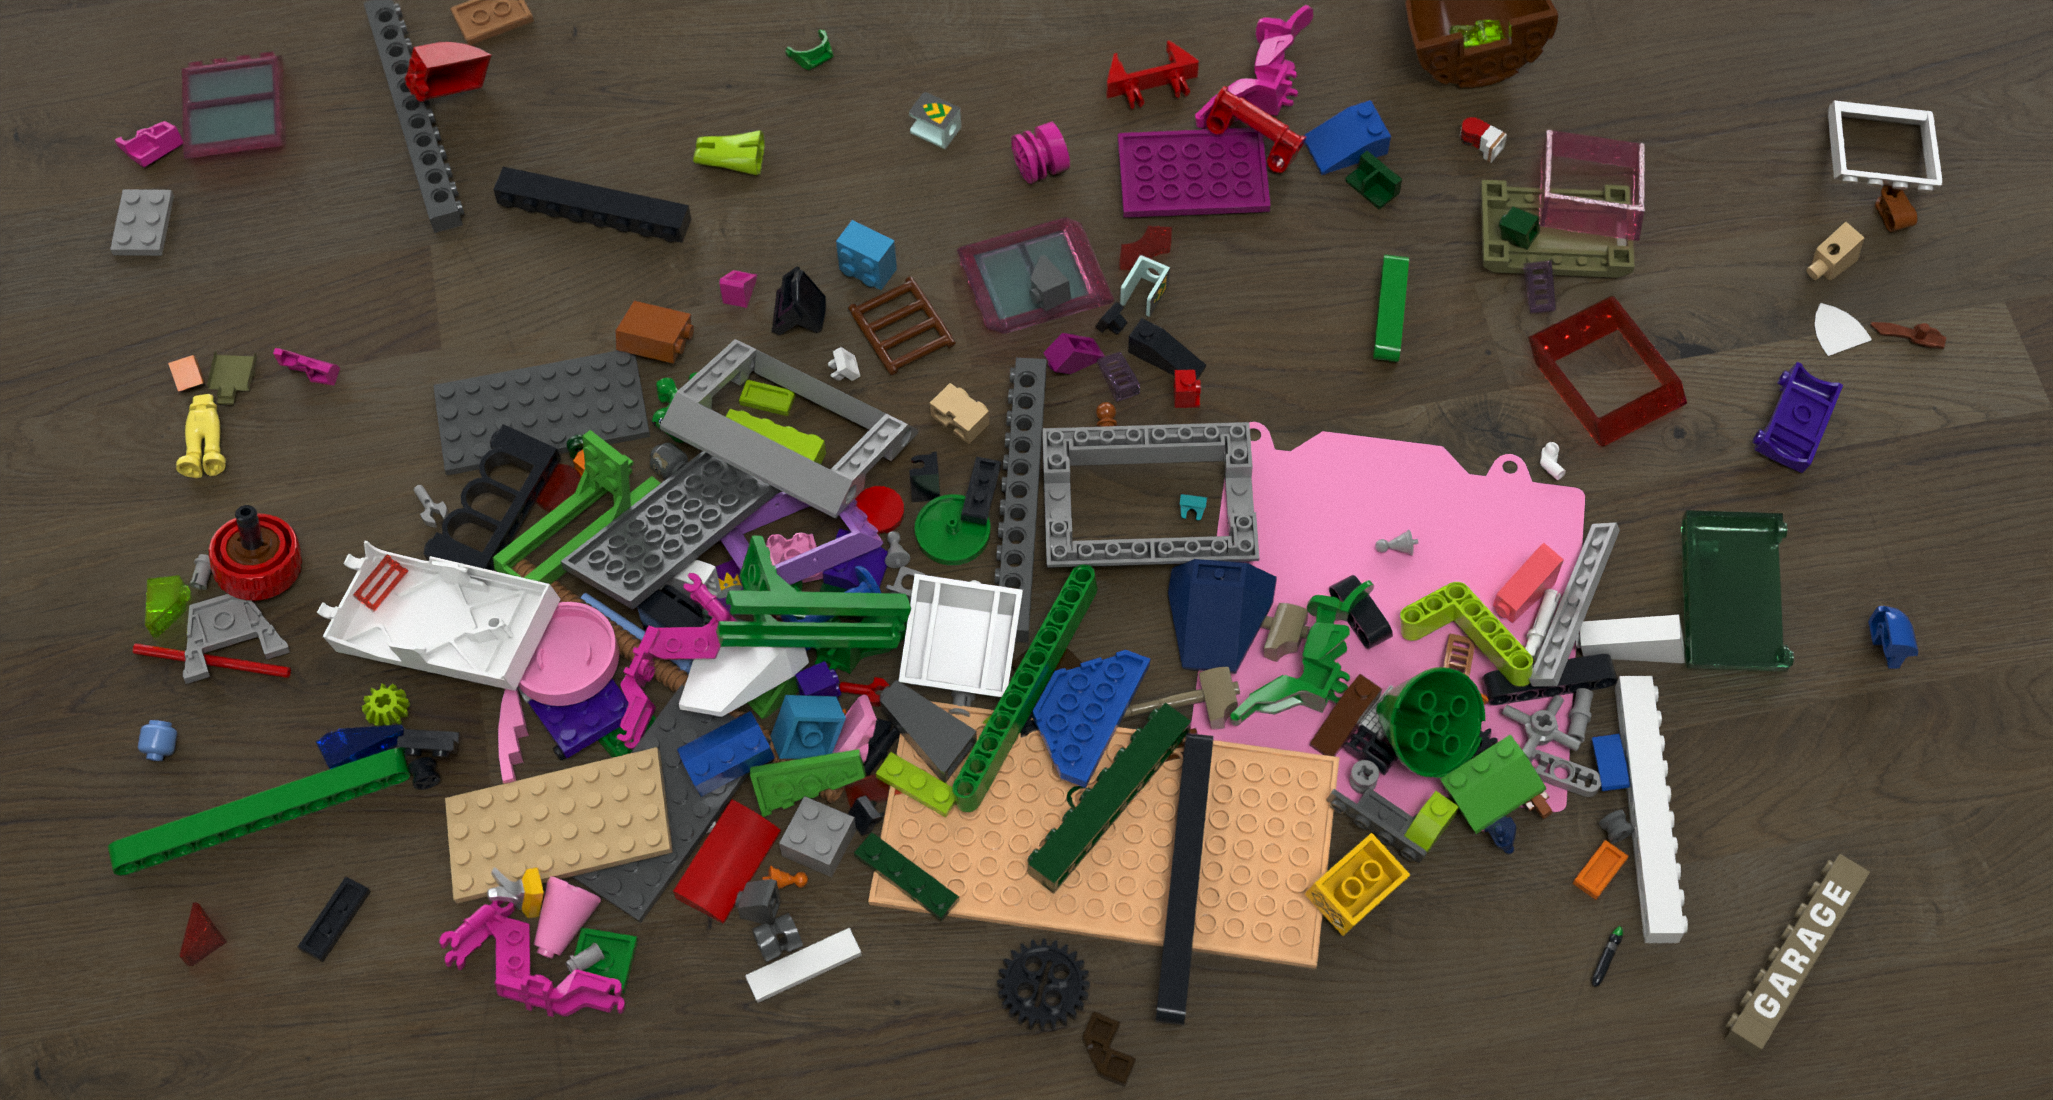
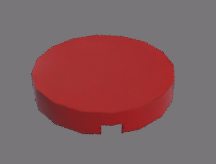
M873 486L864 489L855 499L857 501L856 506L868 516L867 521L877 528L878 535L879 533L886 532L887 534L894 531L900 526L904 518L902 498L891 488Z

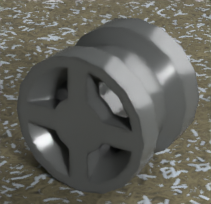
M1623 810L1614 811L1599 822L1601 828L1607 831V838L1610 843H1617L1627 838L1635 830L1632 824L1627 823L1625 820L1626 814Z

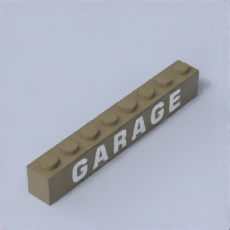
M1841 854L1838 855L1834 862L1828 860L1820 873L1825 876L1821 883L1815 881L1807 894L1811 897L1808 905L1802 902L1794 915L1798 919L1794 927L1789 924L1780 939L1785 941L1781 949L1775 946L1767 958V961L1771 963L1768 970L1766 971L1761 968L1753 983L1758 985L1755 991L1752 993L1748 990L1739 1005L1743 1007L1740 1015L1734 1013L1725 1028L1730 1030L1725 1040L1754 1058L1758 1056L1870 871Z

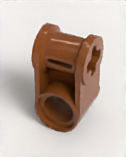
M1884 185L1881 189V196L1875 202V208L1882 217L1887 230L1894 232L1915 226L1917 224V213L1904 191L1894 189L1891 185Z

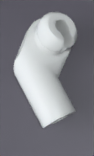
M1549 442L1542 449L1540 464L1556 480H1560L1565 475L1566 470L1557 463L1559 446L1554 442Z

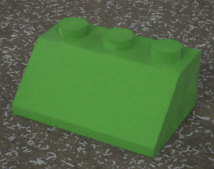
M1511 734L1440 779L1448 796L1458 806V810L1476 834L1547 789L1526 754Z

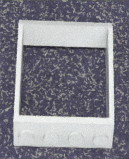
M1834 101L1829 105L1828 120L1834 179L1842 180L1843 183L1847 184L1864 182L1868 186L1873 187L1891 185L1892 188L1900 190L1917 188L1919 192H1933V190L1942 185L1933 112ZM1841 117L1920 125L1927 179L1847 170Z

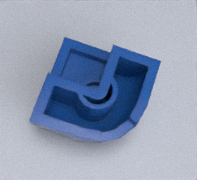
M1878 606L1868 621L1873 645H1883L1888 669L1900 668L1905 658L1908 656H1918L1913 625L1909 617L1899 609Z

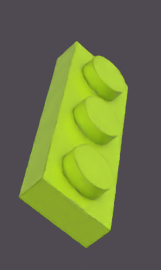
M890 752L876 772V778L945 818L956 804L951 786Z

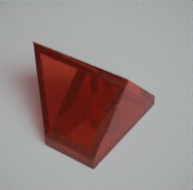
M194 902L179 955L187 966H194L227 943L201 905Z

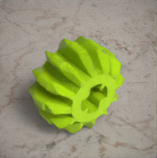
M381 683L379 690L371 688L372 696H364L365 705L362 706L367 722L374 724L379 730L384 725L387 729L391 730L393 723L401 726L402 721L400 718L408 717L407 708L410 707L405 691L402 689L398 690L397 686L393 683L388 688L383 683Z

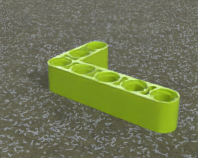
M1462 582L1449 583L1401 610V635L1405 639L1410 641L1421 639L1455 621L1510 683L1515 686H1525L1530 683L1529 678L1533 673V658L1531 654L1466 584Z

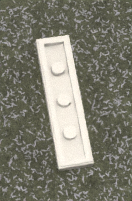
M850 928L745 976L757 1003L861 956V951Z

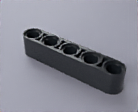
M1609 654L1568 659L1558 686H1532L1531 683L1525 686H1515L1499 670L1491 671L1482 677L1490 705H1503L1553 697L1555 695L1576 693V690L1580 688L1589 690L1604 689L1613 686L1618 681Z

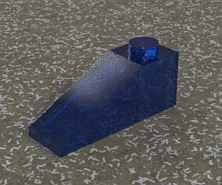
M400 724L342 728L326 733L315 742L329 769L386 750L394 749L397 747L398 736L404 735V727Z

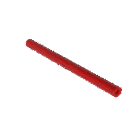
M137 643L133 646L134 654L183 662L186 660L185 651ZM204 654L206 665L285 678H289L291 674L290 667Z

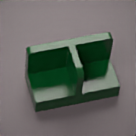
M1365 151L1360 155L1358 168L1346 177L1345 182L1376 208L1381 209L1400 194L1402 178L1370 152Z

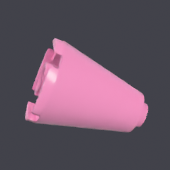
M550 876L547 881L534 945L539 947L537 953L550 959L553 958L554 954L560 956L598 907L601 901L600 897L580 887L570 885L566 881Z

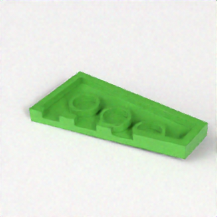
M857 749L750 767V777L762 817H765L777 808L783 807V809L793 806L795 801L803 799L804 796L811 799L819 796V792L826 789L835 790L865 778V769L860 750Z

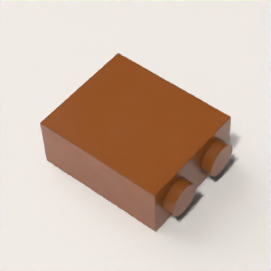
M633 301L616 329V350L674 364L678 355L683 354L686 341L690 340L693 336L694 325H691V314Z

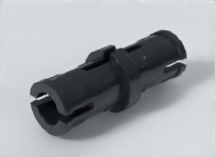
M891 725L872 745H868V755L863 763L865 777L867 778L870 777L879 762L886 759L888 750L897 738L900 737V732L893 727L890 730L892 728Z

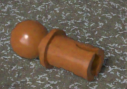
M1103 402L1098 405L1096 415L1100 421L1097 422V427L1117 426V421L1114 420L1116 416L1115 406L1109 402Z

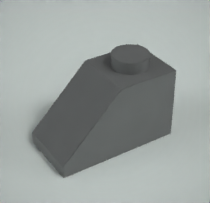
M1041 255L1030 279L1032 288L1030 296L1035 304H1039L1044 311H1047L1070 301L1071 294L1069 280L1045 255Z
M767 879L747 882L744 891H739L735 903L740 918L760 924L768 923L772 925L781 903L777 881Z

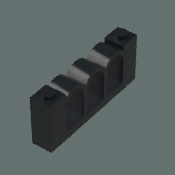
M502 424L499 431H495L491 437L490 447L492 450L482 457L479 464L482 478H476L468 482L462 490L461 503L464 508L450 512L442 525L443 534L436 532L433 539L431 538L427 541L423 553L427 561H430L429 558L431 556L494 571L493 557L511 544L559 464L561 457L557 448ZM501 463H511L531 473L520 491H517L490 478L494 467ZM482 493H493L511 501L512 504L500 522L472 509L473 500ZM464 523H474L493 531L494 534L484 551L480 552L454 540L455 530Z

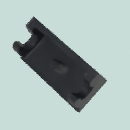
M937 451L931 452L932 454L917 455L911 458L912 463L921 462L924 464V467L921 469L909 470L912 502L931 501L940 497Z

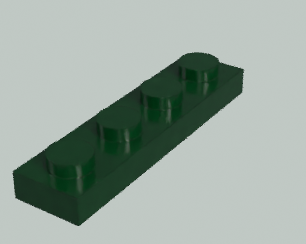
M872 832L854 852V856L940 921L944 920L959 901L958 895Z

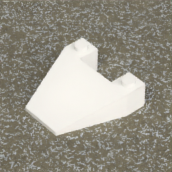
M721 647L715 659H694L679 707L681 710L722 717L796 675L809 663L805 647Z

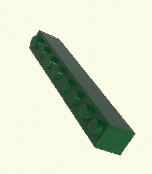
M1166 702L1160 709L1155 708L1150 713L1143 729L1139 727L1133 733L1130 739L1131 743L1127 748L1122 747L1116 753L1113 759L1115 762L1110 768L1105 767L1099 773L1096 779L1098 782L1093 788L1088 787L1082 793L1079 799L1080 803L1076 808L1073 809L1071 807L1062 818L1063 823L1059 828H1053L1047 834L1044 840L1046 843L1040 850L1036 848L1028 857V874L1051 892L1055 893L1186 738V733H1190L1191 720Z

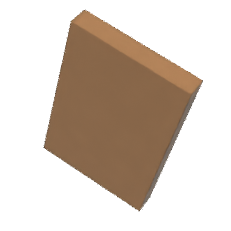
M470 0L450 8L467 45L478 43L534 21L524 0Z

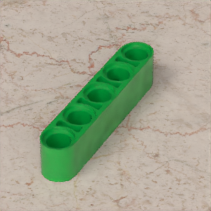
M1384 254L1373 359L1399 362L1409 257Z

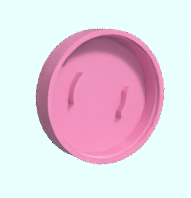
M577 602L558 603L518 687L531 699L552 706L576 704L597 694L609 683L619 662V645L609 620L600 611L589 605Z

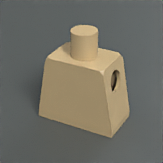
M1845 222L1818 246L1812 265L1806 269L1808 275L1814 280L1819 279L1822 275L1828 280L1834 279L1858 261L1864 237L1850 224Z

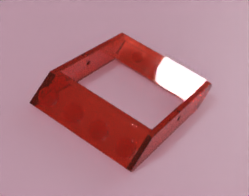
M1610 296L1528 337L1536 365L1598 445L1604 447L1687 404L1680 378L1614 296ZM1619 330L1661 382L1662 386L1598 418L1555 361Z

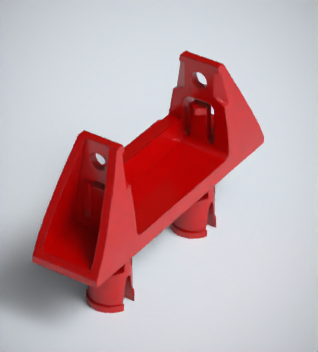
M1167 41L1166 52L1169 55L1170 64L1127 74L1122 63L1119 61L1118 54L1114 53L1107 80V99L1126 94L1130 108L1134 109L1135 101L1139 107H1142L1145 103L1140 91L1167 84H1172L1177 98H1180V89L1186 97L1190 93L1186 80L1198 77L1199 61L1173 42Z

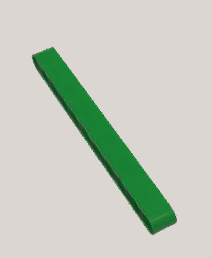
M1078 565L1072 570L952 786L956 804L961 811L973 812L981 805L1097 594L1098 587L1095 572L1091 566Z
M399 748L386 750L116 840L108 845L113 873L120 876L128 875L403 783L410 778L404 751Z

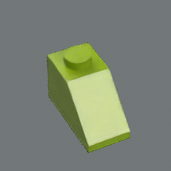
M1435 791L1419 811L1404 836L1428 853L1455 818L1458 806Z

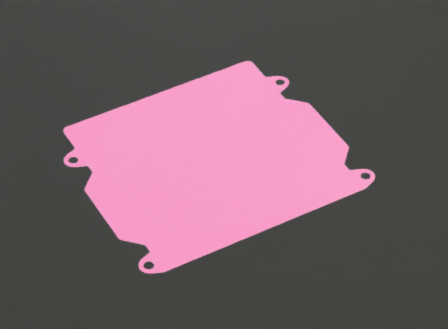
M1249 422L1250 429L1255 428L1261 432L1259 440L1251 441L1253 465L1252 491L1254 512H1256L1260 559L1259 561H1244L1241 563L1251 564L1277 577L1274 603L1267 616H1275L1279 603H1290L1307 609V603L1314 595L1330 596L1329 587L1351 575H1355L1361 584L1368 580L1374 584V589L1369 595L1391 626L1392 638L1371 649H1367L1347 621L1335 620L1334 624L1346 625L1350 629L1349 637L1344 640L1347 644V652L1335 660L1336 663L1338 662L1341 665V670L1350 676L1348 682L1342 678L1339 680L1345 683L1348 688L1358 675L1362 674L1382 688V696L1390 685L1396 687L1425 670L1443 667L1449 633L1468 637V635L1455 621H1452L1421 639L1415 641L1407 640L1401 635L1400 612L1406 606L1452 582L1466 584L1525 648L1528 641L1526 636L1528 631L1533 628L1544 595L1513 623L1507 618L1501 617L1493 607V603L1500 589L1543 543L1564 559L1557 581L1551 588L1558 591L1557 594L1560 593L1562 599L1582 550L1585 494L1582 490L1575 487L1532 482L1526 464L1521 458L1513 454L1500 456L1494 461L1487 475L1480 476L1468 474L1443 446L1322 431L1292 451L1275 450L1268 429L1261 423ZM1513 461L1517 464L1518 469L1513 474L1506 473L1502 467L1503 463ZM1225 478L1217 536H1229ZM1408 529L1411 531L1412 539H1418V544L1413 545V555L1390 548L1386 552L1380 553L1377 552L1375 547L1378 540L1384 539L1390 542ZM1308 613L1306 626L1311 628L1316 623V617ZM1260 628L1237 673H1230L1232 682L1238 681L1240 694L1236 695L1238 707L1249 697V694L1281 675H1287L1296 679L1301 677L1304 672L1302 655L1307 639L1302 638L1298 652L1286 654L1278 662L1264 657V646L1270 630ZM1576 641L1568 659L1576 657ZM1453 642V645L1464 648L1469 647V645ZM1475 644L1469 678L1476 684L1480 693L1487 697L1482 677L1498 669ZM1452 650L1453 654L1467 656V653ZM1450 659V661H1452V662L1461 663V664H1465V663H1466V662H1464V661H1459V660H1455V659ZM1449 667V668H1451V669L1458 670V671H1460V672H1464V670H1462V669ZM1198 671L1196 690L1201 689L1199 673L1203 671ZM1334 692L1337 697H1342L1344 692L1341 694ZM1573 693L1560 695L1564 702L1555 715L1558 730L1565 734L1569 733L1571 722L1569 713L1573 706ZM1553 697L1503 705H1490L1488 702L1484 704L1485 721H1482L1481 731L1485 732L1489 728L1492 729L1490 738H1497L1498 742L1511 734L1520 748L1523 749L1528 741L1525 725L1503 715L1502 712L1505 706L1509 705L1531 716L1537 711L1546 710ZM1329 701L1323 713L1302 705L1275 715L1255 712L1238 726L1231 724L1230 715L1225 723V728L1211 729L1205 702L1194 704L1191 729L1196 728L1197 734L1214 736L1213 740L1323 755L1312 748L1310 742L1332 712L1336 703ZM1385 736L1382 741L1391 746L1388 738ZM1366 737L1363 738V739L1366 740L1367 742L1370 741V740L1367 739ZM1554 740L1546 745H1538L1535 749L1569 761L1570 748ZM1343 746L1335 756L1339 757L1336 790L1357 804L1363 794L1357 793L1351 788L1350 775L1353 766L1359 759L1346 751ZM1399 759L1393 762L1385 776L1379 772L1377 785L1374 789L1375 792L1412 817L1419 813L1435 791L1444 797H1449L1440 780L1441 778L1415 774L1406 768ZM1534 759L1532 766L1537 768L1539 761ZM1548 763L1545 773L1549 772L1551 764ZM1559 767L1554 770V774L1559 779L1568 778V771ZM1543 782L1547 788L1545 791L1550 797L1545 801L1551 807L1552 812L1562 811L1567 803V790Z

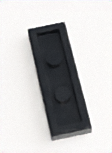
M976 456L961 513V520L983 525L987 524L1002 461Z
M345 876L298 945V949L324 962L371 893L370 889Z

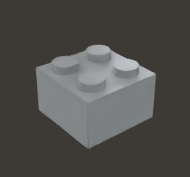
M804 796L779 843L782 856L832 877L856 832L855 818Z

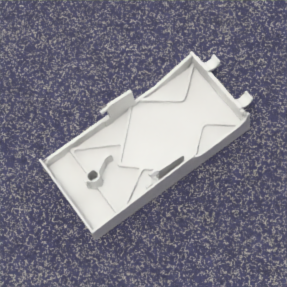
M368 541L364 542L365 558L358 559L348 554L343 564L350 569L357 570L353 581L339 607L333 608L322 602L317 613L324 618L331 619L323 635L324 639L336 652L515 691L560 601L557 593L547 583L431 556L429 558L430 561L419 560L380 550Z

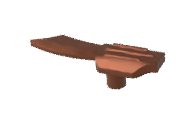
M1871 322L1870 324L1880 335L1907 338L1913 343L1930 348L1944 349L1947 337L1943 336L1937 329L1930 327L1927 323L1917 324L1913 329L1885 322Z

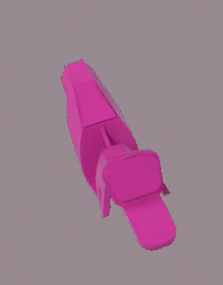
M1305 5L1295 12L1287 22L1278 18L1265 17L1260 19L1256 26V38L1260 48L1254 65L1257 79H1239L1228 86V91L1239 98L1244 97L1269 115L1278 116L1283 105L1292 106L1294 104L1293 100H1289L1286 97L1289 95L1297 97L1298 91L1290 88L1292 87V81H1289V76L1297 78V72L1295 71L1294 63L1285 60L1284 51L1293 44L1297 34L1310 24L1313 19V9ZM1217 95L1212 97L1195 114L1196 126L1198 128H1207L1206 122Z

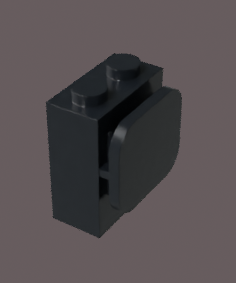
M668 584L664 585L661 589L662 592L660 590L655 591L637 606L645 632L648 626L654 628L705 626L702 611L698 604Z

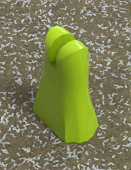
M759 130L731 136L698 137L696 142L697 150L694 152L693 162L760 175L765 148L764 134Z

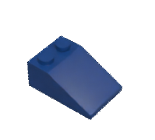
M1371 100L1346 108L1304 135L1307 137L1305 145L1321 175L1358 164L1360 155L1365 151L1370 152L1376 158L1388 154L1391 139L1390 133Z

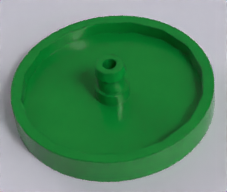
M949 494L937 497L929 501L917 515L915 521L916 542L923 554L934 562L943 565L968 563L981 555L989 543L991 535L989 516L986 525L961 520L966 496Z

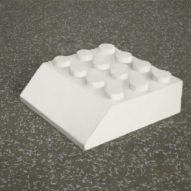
M915 574L910 602L912 609L907 622L899 682L1002 697L1009 685L1023 590Z

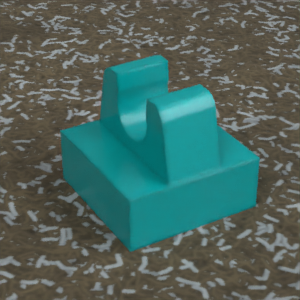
M1181 494V517L1186 518L1187 511L1194 509L1197 512L1196 520H1201L1207 505V497Z

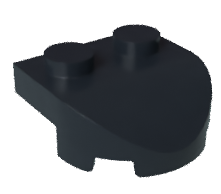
M404 729V735L398 736L397 747L405 751L404 755L421 756L422 752L432 753L433 757L449 758V754H458L459 732Z

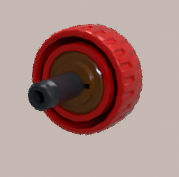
M243 505L235 511L236 518L221 526L210 541L208 551L211 570L218 586L230 596L250 601L272 598L287 590L298 578L302 568L301 549L298 538L293 528L282 519L268 514H257V510L253 506Z

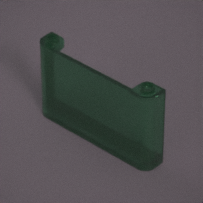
M1686 510L1681 523L1687 668L1786 672L1793 665V651L1789 650L1788 645H1783L1779 544L1782 538L1787 537L1788 531L1787 523L1783 522V513Z

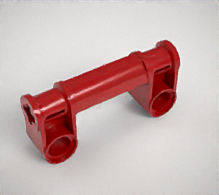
M1226 86L1217 94L1206 122L1208 129L1212 133L1220 135L1237 118L1272 140L1274 145L1267 158V164L1276 173L1284 172L1296 159L1307 138L1304 135L1296 134L1289 129L1287 124L1269 115L1244 97L1239 98L1228 91Z

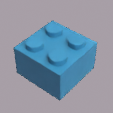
M852 220L836 241L839 270L849 277L853 276L861 280L869 287L882 290L897 270L895 241Z
M785 695L770 736L779 759H803L833 753L846 719L837 697Z

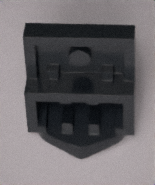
M796 266L783 276L782 286L776 292L772 332L780 336L789 329H792L796 324L815 333L820 332L826 315V296L805 271Z

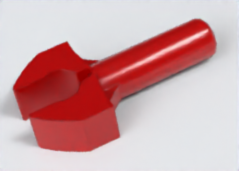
M874 677L873 683L869 685L842 681L839 684V689L844 693L864 694L868 696L871 706L879 707L881 706L880 695H877L875 692L878 690L883 691L890 685L883 678Z

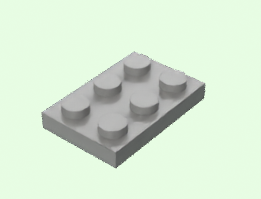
M123 190L110 248L113 255L163 254L174 199L172 190Z

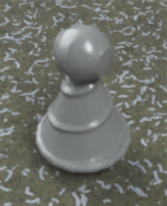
M1408 529L1390 542L1384 539L1378 540L1375 547L1377 552L1384 553L1390 548L1413 555V545L1418 544V539H1412L1411 531Z
M895 531L889 532L887 535L890 548L885 557V564L891 568H901L910 562V555L899 544L901 540L900 534Z

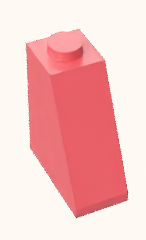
M1545 543L1541 544L1496 594L1493 603L1496 612L1501 617L1507 618L1511 623L1516 621L1544 595L1545 590L1551 589L1555 585L1564 559Z

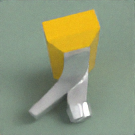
M538 867L526 869L522 880L516 882L508 880L499 870L494 868L491 871V875L499 886L487 890L489 901L512 902L519 910H522L527 918L539 917L544 892Z

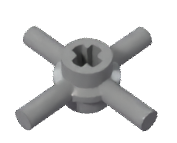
M1555 695L1546 710L1537 711L1531 716L1509 705L1505 706L1502 712L1503 715L1525 725L1528 741L1522 750L1528 759L1531 758L1538 745H1546L1552 740L1576 752L1579 749L1581 741L1558 730L1555 715L1564 702L1561 696Z

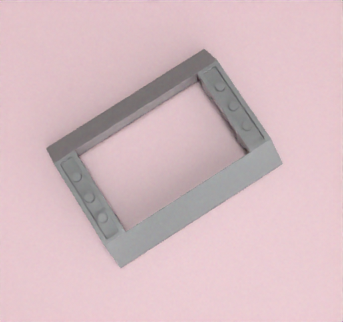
M736 339L676 392L660 425L661 430L834 518H837L864 490L866 473L882 457L892 461L919 431ZM754 370V373L869 429V431L831 469H828L711 410L712 397L729 381L741 385Z
M1249 422L1043 428L1047 567H1077L1083 564L1089 566L1186 563L1193 559L1228 562L1259 561L1256 512H1254L1252 491L1253 465ZM1224 461L1229 536L1073 541L1072 547L1070 466Z

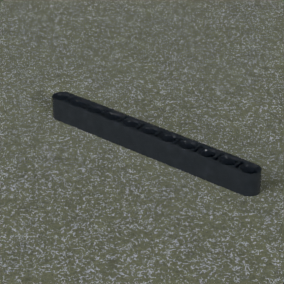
M1186 733L1155 1021L1157 1023L1183 1026L1185 1023L1214 737L1211 735Z

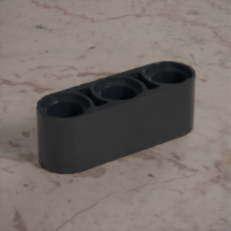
M1351 575L1329 587L1330 596L1344 602L1361 585V582L1355 575ZM1370 595L1358 602L1350 612L1347 622L1367 649H1371L1393 637L1390 624Z

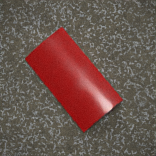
M732 799L673 890L675 898L724 924L735 907L739 891H744L746 883L752 880L779 837L781 829Z

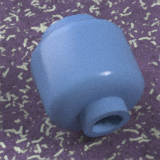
M150 720L149 724L141 727L138 750L147 754V760L163 761L164 756L174 754L177 731L171 727L172 723Z

